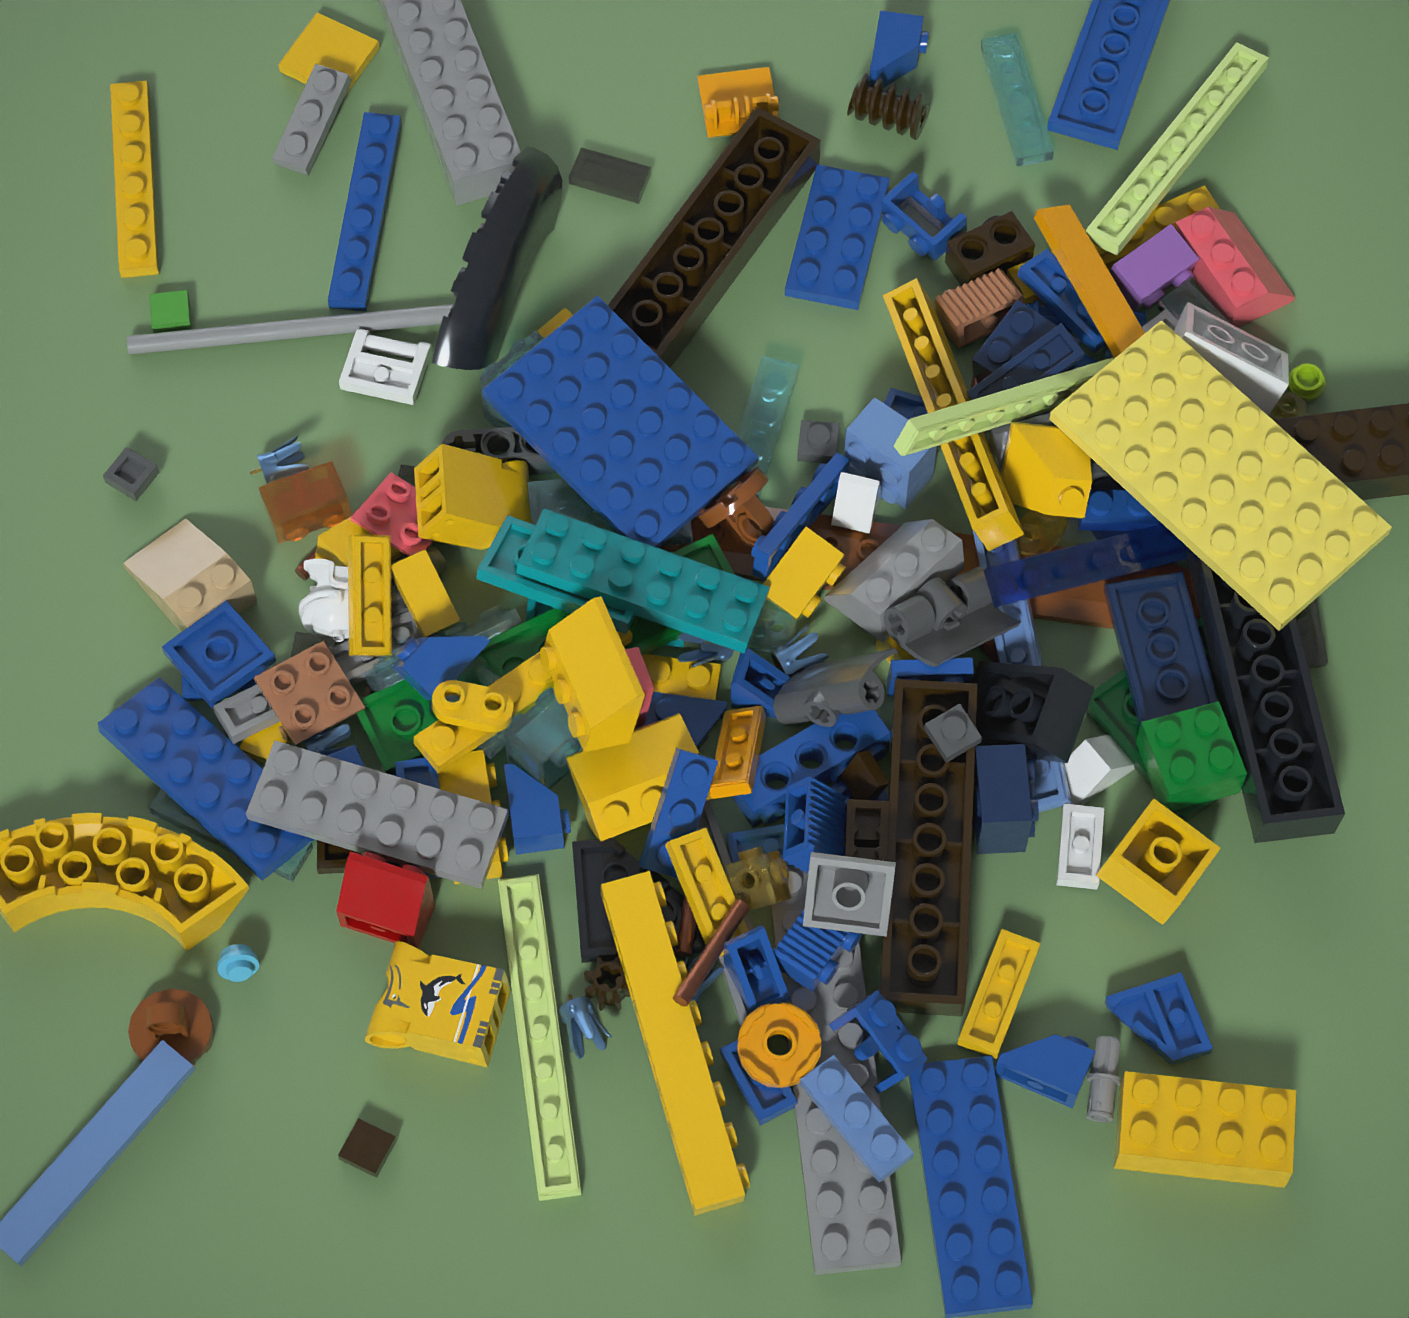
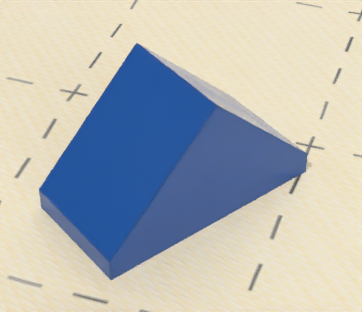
M747 647L745 654L740 652L731 682V708L741 709L763 706L767 717L777 719L773 709L774 699L790 677Z
M762 925L724 942V965L750 1014L760 1006L774 1003L781 1004L790 1000L770 941Z

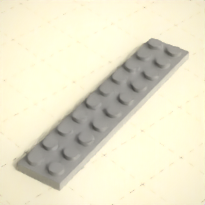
M795 866L767 868L766 872L775 948L805 908L808 874H806V871H800V868H795ZM859 942L850 953L845 949L836 960L840 966L832 980L827 985L820 982L814 992L809 991L807 987H803L800 983L795 982L793 978H789L785 973L781 972L790 996V1000L784 1003H791L805 1010L817 1023L821 1038V1055L816 1067L832 1055H835L881 1112L880 1096L874 1088L878 1084L874 1055L865 1061H860L854 1054V1048L869 1036L856 1017L835 1031L828 1025L856 1002L866 998ZM786 1037L787 1050L789 1052L791 1050L792 1045L790 1040ZM800 1083L793 1085L792 1092L798 1101L794 1109L814 1275L901 1266L890 1176L879 1183L800 1086Z

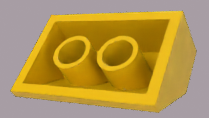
M601 596L595 597L550 628L544 647L540 649L542 667L546 672H550L554 681L556 700L560 705H564L568 714L570 733L574 738L578 737L584 752L630 743L645 697Z
M679 713L634 730L630 743L588 752L581 750L565 756L591 832L600 841L653 821L676 747L699 754ZM710 790L708 792L706 801L712 799Z

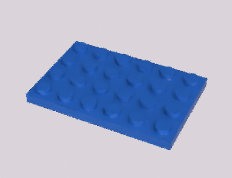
M596 296L482 390V396L617 534L656 548L662 546L737 482L759 460V457L599 296Z

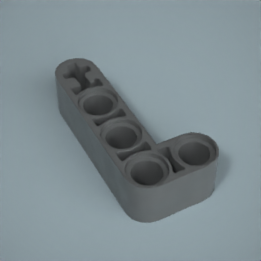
M513 427L458 430L446 435L442 441V444L501 459L502 463L517 460L525 461L528 463L529 475L557 473L538 452L530 451L533 447ZM497 450L506 451L504 454L501 455L492 454L494 451Z

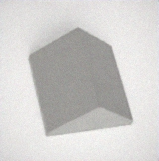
M811 852L803 926L887 937L896 862Z

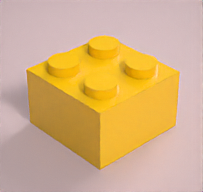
M1153 798L1096 876L1153 919L1164 925L1221 848Z

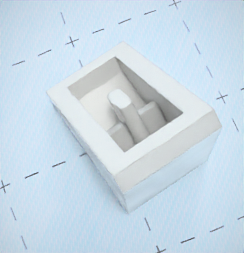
M841 472L831 525L870 534L881 502L880 481Z
M1110 735L1085 739L1070 755L1068 763H1063L1072 804L1074 805L1085 804L1135 769V764Z

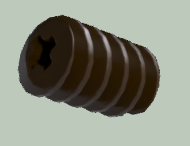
M865 73L854 88L847 116L851 115L855 110V118L863 121L869 114L868 119L871 125L876 126L882 120L883 128L889 131L896 124V131L900 135L906 134L910 128V137L917 140L928 118L930 104H924L923 92H920L914 100H911L909 87H906L900 96L896 95L897 84L894 82L887 91H884L882 78H878L875 84L870 86L869 74Z

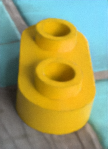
M448 680L439 684L432 694L433 713L440 721L447 724L494 733L506 729L513 719V701L505 691L458 680ZM449 695H456L460 699L457 702H449L445 698ZM490 703H496L500 708L491 711L486 706Z

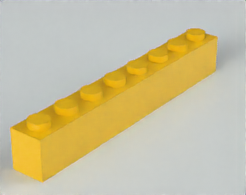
M916 278L884 294L883 298L927 412L931 413L970 401L966 395L968 390L934 304L918 279ZM984 431L941 444V449L971 527L988 552L1024 535Z
M650 871L601 884V897L693 1214L696 1216L744 1202V1190L750 1188V1182L744 1163L736 1165L732 1148L738 1147L737 1137L732 1122L724 1123L720 1107L726 1106L725 1097L720 1082L712 1083L708 1067L714 1065L708 1041L700 1042L696 1026L702 1025L697 1003L695 1000L690 1001L687 1007H683L673 1000L674 994L688 972L683 960L676 962L672 947L678 945V939L673 922L664 921L660 908L667 906L661 882L653 883Z

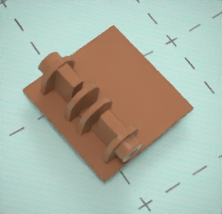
M324 640L254 677L255 682L282 724L279 727L282 737L285 741L291 739L295 746L365 709L364 704Z

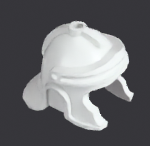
M326 559L305 560L303 569L309 573L310 579L317 582V586H310L311 592L299 603L298 610L301 622L306 630L334 642H342L345 638H349L348 567L335 566L333 561Z

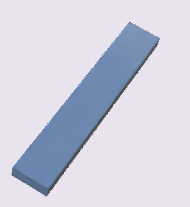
M162 1040L0 1221V1249L22 1267L192 1075L196 1068Z

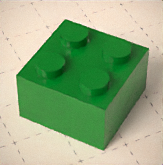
M1219 701L1141 722L1136 745L1158 802L1170 811L1240 793L1247 772Z

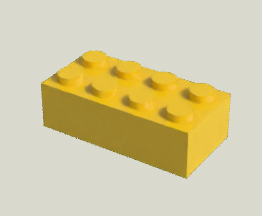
M1124 1071L1118 1095L1114 1169L1285 1188L1293 1174L1296 1090Z

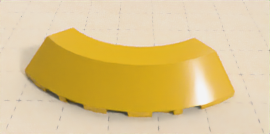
M102 813L72 814V817L46 821L45 818L36 819L34 824L13 831L6 829L0 832V914L14 933L38 919L58 912L81 908H108L128 912L153 922L175 938L186 951H189L223 926L250 889L239 874L215 852H210L192 841V838L183 833L177 834L169 829L159 827L155 822L142 818L128 816V819L106 817Z

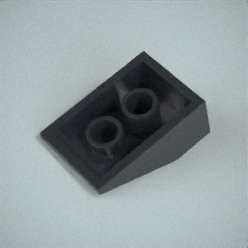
M979 661L971 682L977 684L976 729L982 736V741L979 744L986 746L1025 744L1027 757L1068 763L1094 687L1064 668Z

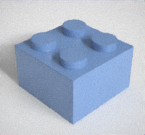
M874 397L846 429L844 457L850 459L847 473L880 481L881 498L888 503H896L906 510L933 478L937 446L901 456L894 448V444L908 419Z

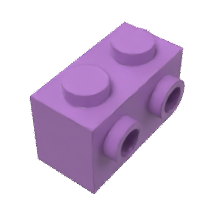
M1170 224L1116 262L1109 272L1132 311H1137L1143 306L1149 310L1166 296L1164 294L1165 290L1172 285L1178 289L1194 276L1191 270L1198 262L1199 257L1173 225Z

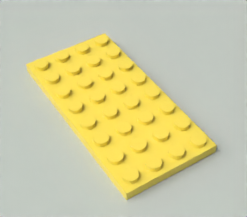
M1162 320L1050 412L1049 420L1278 631L1380 543L1391 531V525Z

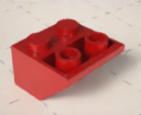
M350 851L336 909L340 926L392 943L404 942L419 949L435 909L429 876H426L421 869L415 866L402 865L401 868L388 864L383 857L371 852H364L363 855Z

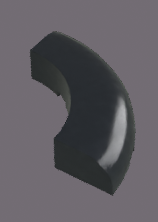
M528 146L513 159L512 166L516 168L512 173L503 172L496 191L491 192L481 212V218H485L486 221L479 226L477 233L472 232L462 257L463 261L468 262L467 268L462 267L456 280H454L451 292L457 298L455 304L450 309L448 317L443 316L432 358V363L454 369L480 370L488 367L498 359L505 329L519 288L539 247L555 229L562 197L563 180L558 166L549 155L536 148Z

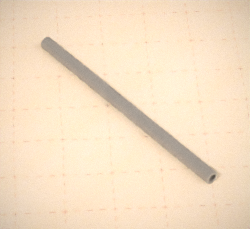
M454 304L127 336V348L129 355L356 333L358 328L377 331L439 325L442 322L443 316L448 317L450 309Z

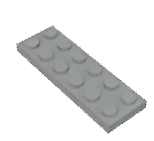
M274 740L246 811V816L248 820L362 854L364 852H371L392 863L415 866L423 872L483 889L509 812L508 809Z

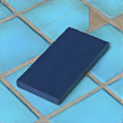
M1183 571L1105 584L1104 594L1139 728L1143 721L1218 702Z

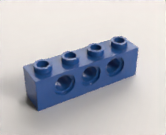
M875 710L850 715L841 713L837 722L832 727H823L815 723L759 755L753 792L751 794L731 797L752 828L763 822L764 824L773 823L785 812L787 786L808 776L826 785L830 783L835 784L842 779L840 775L856 754L862 751L869 750L876 762H878L888 752L891 732ZM846 740L853 743L854 747L851 749H841L835 744ZM807 760H814L821 766L816 769H807L801 764ZM772 780H781L786 786L781 789H772L767 783Z

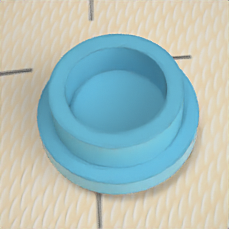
M244 944L226 947L221 951L220 959L217 962L218 974L222 978L234 982L247 980L259 968L258 956L251 947Z

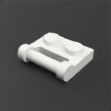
M358 328L339 379L340 389L414 405L426 367L429 365L432 357L433 345L425 342H420L417 345L371 335L369 330ZM367 350L413 359V362L401 361L366 352Z

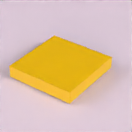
M317 12L278 64L279 71L304 84L307 83L315 64L349 74L351 83L345 94L346 96L380 49L379 41Z

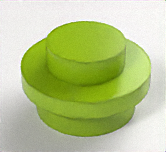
M1305 363L1290 371L1287 389L1293 397L1302 401H1312L1319 398L1324 392L1326 380L1322 371L1317 366Z

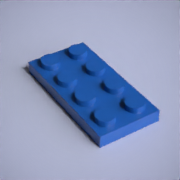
M817 164L785 286V296L859 310L882 217L881 199L887 195L890 178Z

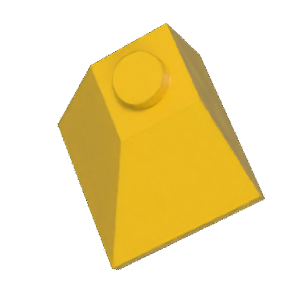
M1011 421L1001 476L1012 504L1046 515L1085 518L1092 485L1090 457L1057 426Z

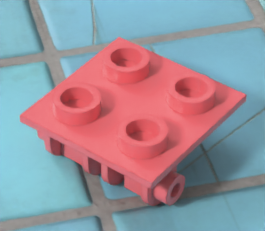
M392 472L350 518L352 522L373 535H390L391 546L408 557L424 549L427 550L434 542L418 538L415 486Z

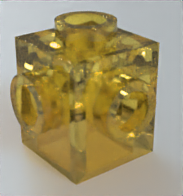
M762 846L742 851L738 853L740 861L726 865L728 871L726 877L735 899L746 902L750 907L749 911L792 898L787 883L789 881L788 866L780 858L778 850L764 854Z

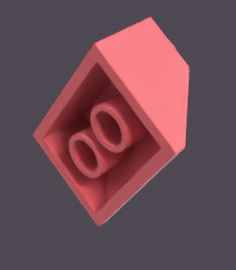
M1207 207L1176 222L1175 229L1199 257L1198 262L1191 270L1194 274L1192 278L1222 320L1239 328L1295 300L1291 290L1236 213Z

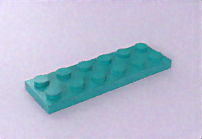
M545 508L519 559L516 574L590 600L601 596L607 606L624 612L626 610L632 611L638 617L744 654L770 589L768 586Z

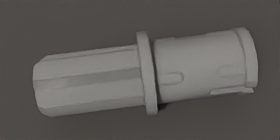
M1099 1036L1096 1039L1093 1070L1091 1074L1087 1075V1081L1090 1082V1095L1086 1118L1091 1121L1113 1122L1116 1086L1120 1085L1121 1079L1117 1077L1120 1043L1115 1037Z

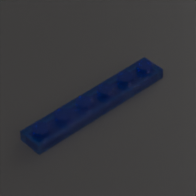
M1160 524L991 566L983 571L994 608L1184 561L1187 560L1185 553L1188 547L1168 528Z

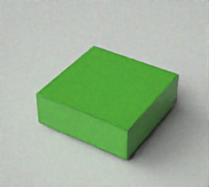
M187 290L149 294L153 333L191 329L190 303Z

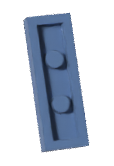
M832 1055L800 1079V1086L879 1183L913 1158L914 1152L835 1055Z

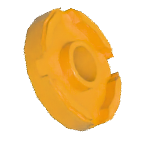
M774 1003L758 1007L746 1017L739 1030L737 1053L741 1066L753 1080L767 1087L786 1088L799 1084L801 1078L815 1069L820 1059L821 1038L817 1023L805 1010L791 1003ZM777 1034L786 1036L791 1042V1050L785 1055L773 1054L767 1046L769 1038Z

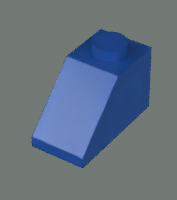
M880 10L870 67V86H873L878 78H882L884 88L917 68L919 53L926 54L929 32L922 31L924 16Z
M486 636L419 637L417 640L410 638L397 651L396 656L399 659L392 668L425 700H432L435 688L442 682L455 680L488 645L490 640Z
M513 763L504 764L516 855L565 848L563 834L571 833L568 808L560 809L556 793Z
M1055 1034L1000 1054L995 1069V1076L1073 1109L1096 1051L1090 1049L1089 1045L1080 1038L1074 1036H1066L1064 1038Z

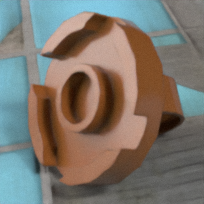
M759 467L750 470L736 484L701 511L698 516L707 528L718 524L726 518L744 541L754 545L761 535L767 536L774 523L772 515L755 495L767 484L769 478ZM749 519L753 520L760 527L761 531L757 530Z
M178 989L154 992L141 1001L131 1015L128 1029L131 1047L142 1062L163 1040L193 1066H195L194 1062L211 1048L215 1032L212 1016L202 1000L186 990Z

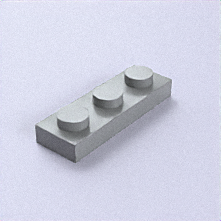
M318 64L314 65L272 157L275 165L309 176L351 83L349 74Z

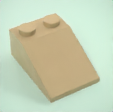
M186 518L123 562L124 568L180 632L187 629L225 601L238 614H241L257 602L251 579L228 553Z

